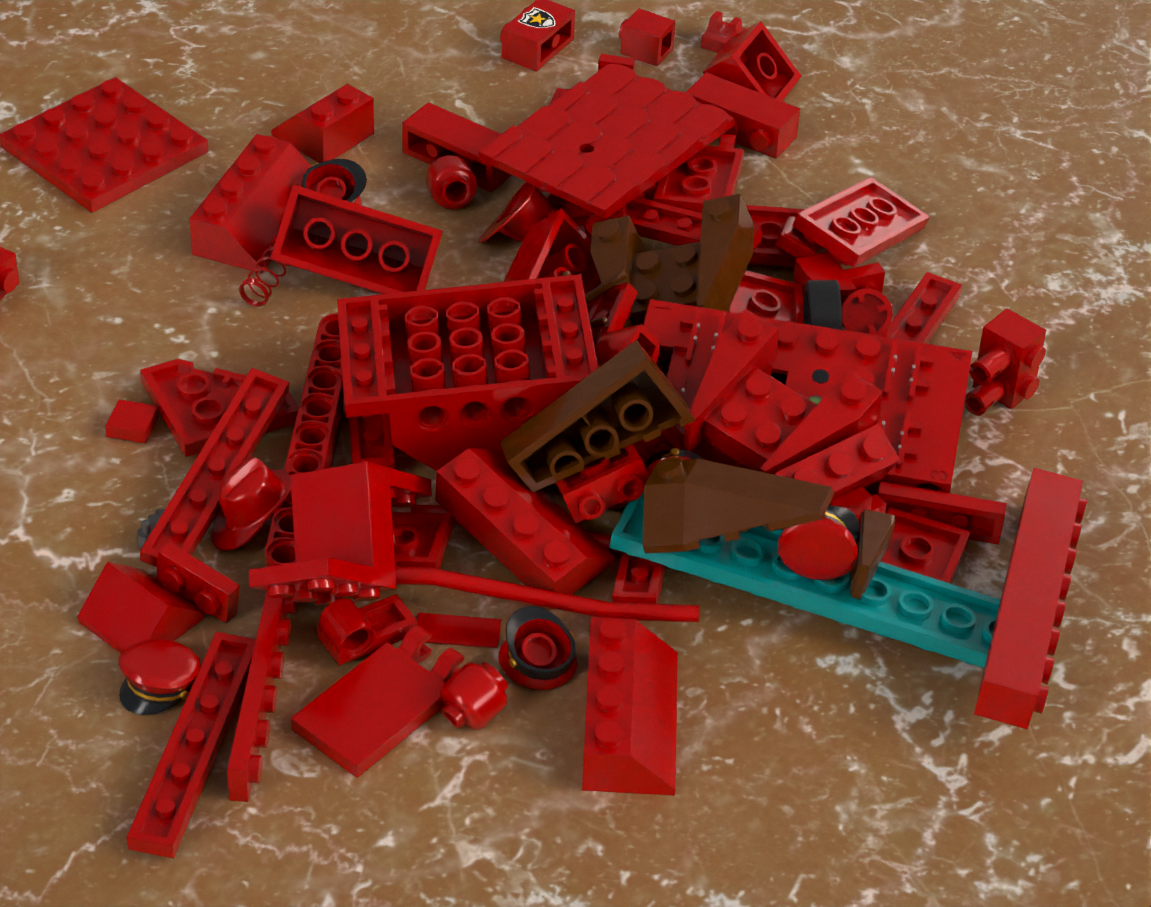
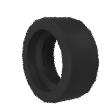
M837 280L806 281L803 297L804 324L842 330L841 293Z

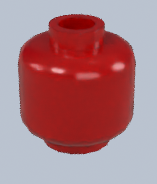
M446 155L436 159L431 163L426 173L425 181L431 197L437 205L445 209L457 210L472 202L476 195L478 186L476 176L469 164L458 156Z
M468 662L440 688V696L445 705L441 708V712L458 729L465 725L473 730H480L507 705L505 690L508 689V684L503 676L490 664L482 662L479 665Z

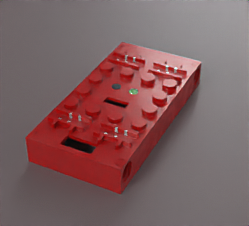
M650 299L643 326L659 340L660 351L658 360L670 362L667 378L686 401L690 409L720 335L740 313ZM760 317L779 329L776 360L767 368L765 373L770 376L771 372L787 375L785 385L818 404L847 371L852 372L883 391L879 421L875 425H880L900 461L881 480L864 487L871 496L878 495L880 481L950 493L973 351ZM680 423L675 425V427L684 435L685 425L682 427ZM703 439L696 446L709 461L749 469Z

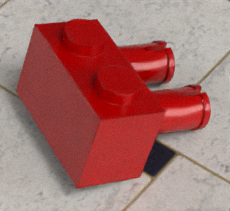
M1008 308L983 326L977 361L970 365L969 371L973 379L972 387L974 389L966 394L964 402L966 409L971 414L981 416L996 402L1009 409H1013L1023 399L1028 400L1034 395L1039 386V378H1037L1039 365L1046 353V349L1043 347L1046 329Z

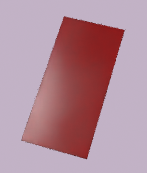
M418 613V625L431 633V638L426 643L498 648L502 619Z

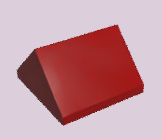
M107 562L77 617L81 625L122 653L129 646L145 640L164 639L174 641L204 619V612L179 594L168 591L155 577L145 570Z

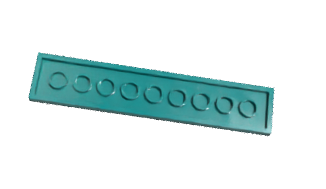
M644 493L638 499L628 502L612 533L609 548L627 553L628 555L656 562L671 569L684 571L715 583L737 588L755 596L765 597L799 610L818 614L839 623L849 624L874 632L883 637L902 641L923 650L955 658L967 664L985 667L1000 599L880 562L861 599L852 598V594H850L851 571L846 575L831 580L808 579L794 573L785 566L778 553V539L783 531L765 530L763 525L740 533V539L726 542L724 535L699 540L700 548L685 552L645 554L643 549Z

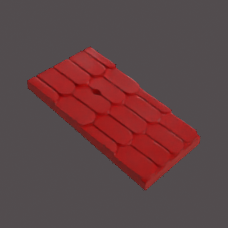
M607 64L584 83L581 81L549 106L541 107L517 127L511 126L480 150L479 155L481 161L607 219L734 127V117L729 116L723 109L717 106L697 102L694 97L685 92L670 90L658 80L636 75L632 69L626 66Z

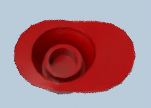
M525 182L512 197L503 213L480 236L478 242H484L497 231L518 242H522L529 227L546 218L549 209H553V207L537 186Z
M254 456L230 471L220 485L219 504L221 511L216 517L211 530L212 542L216 548L230 551L248 543L274 511L289 497L291 493V475L287 471L280 469L270 470L260 459Z

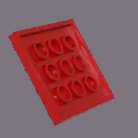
M116 77L106 80L102 84L82 94H78L72 99L48 109L23 123L17 124L0 134V147L91 213L209 152L208 140Z

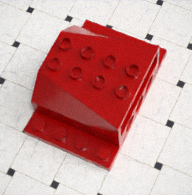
M581 274L337 299L346 418L368 417L389 413L392 445L435 471L468 448L498 449L504 454L500 443L501 440L598 369Z

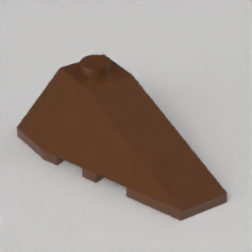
M677 457L667 458L658 461L644 485L643 549L645 554L685 552L700 548L699 540L724 535L726 542L740 539V533L762 525L765 530L774 531L821 520L833 498V489L830 486L698 458L683 460Z

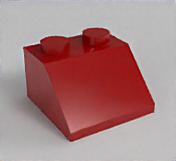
M762 21L732 36L702 72L703 74L707 72L780 101H783L802 77Z
M346 84L271 129V136L290 142L299 152L318 163L335 159L374 134V98Z

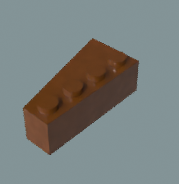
M635 340L501 440L500 443L507 463L529 489L535 492L584 470V465L603 457L606 460L621 454L620 449L643 439L646 443L661 436V431L679 423L682 427L695 421V418L683 397L640 343Z

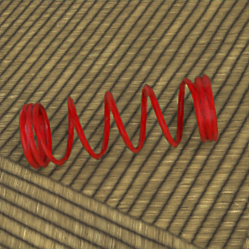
M277 235L271 240L269 248L263 252L262 258L256 262L255 269L249 272L247 279L239 287L242 299L252 306L259 307L267 303L272 295L270 287H277L279 285L278 277L285 276V266H290L277 262L284 269L283 274L277 275L269 270L264 260H271L270 257H265L268 251L272 254ZM262 261V263H263V265H264L265 268H257V267H258L259 263ZM257 270H265L274 275L277 280L276 284L269 285L262 281ZM255 272L258 279L250 278L251 274ZM261 283H263L264 285H266V286L268 287L269 293H268L267 289H266ZM248 284L253 293L265 298V300L257 302L250 299L244 291V285ZM251 284L259 287L265 296L254 291Z

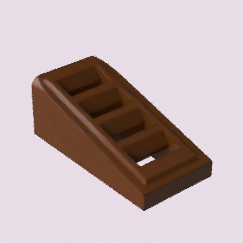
M864 509V512H861L859 519L860 531L856 540L858 559L856 565L851 570L850 594H852V598L861 599L882 561L894 530L896 520L894 515Z

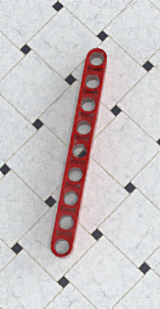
M338 313L326 315L320 320L284 468V471H287L290 475L332 467L345 408ZM292 492L286 501L274 511L265 547L266 567L295 562Z

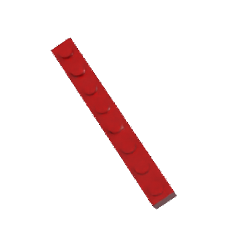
M1033 468L1023 501L975 705V715L1028 730L1033 712L1040 714L1043 712L1049 687L1043 686L1041 683L1048 685L1055 658L1049 657L1047 654L1054 656L1061 630L1053 627H1060L1064 615L1066 602L1062 601H1065L1072 577L1070 574L1077 553L1076 546L1082 528L1081 521L1087 504V499L1080 497L1083 480Z

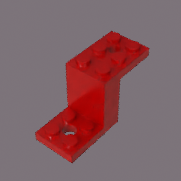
M367 461L291 474L295 562L249 569L250 588L268 591L269 598L292 597V602L315 601V606L327 607L330 603L349 596H353L355 601L380 599V592L397 589L391 507H411L416 505V499L431 497V479Z

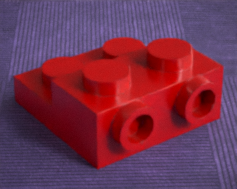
M633 444L620 449L621 454L607 460L605 457L584 465V470L555 482L575 524L582 520L596 519L606 509L621 502L636 500L642 496L649 474Z

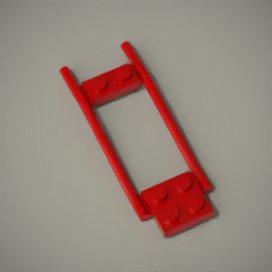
M416 504L411 507V513L392 512L396 584L433 585L593 617L636 619L637 621L697 623L700 621V605L659 604L666 566L609 548L611 535L587 531L609 552L622 554L612 594V602L442 570L440 566L453 529L452 522H459L441 505Z

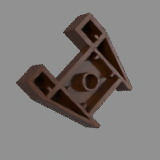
M741 194L703 201L700 242L644 252V244L630 216L594 222L590 252L601 283L619 272L625 271L627 277L616 285L629 282L638 292L631 308V314L626 320L623 329L640 324L644 325L650 299L728 312L753 255L754 223Z

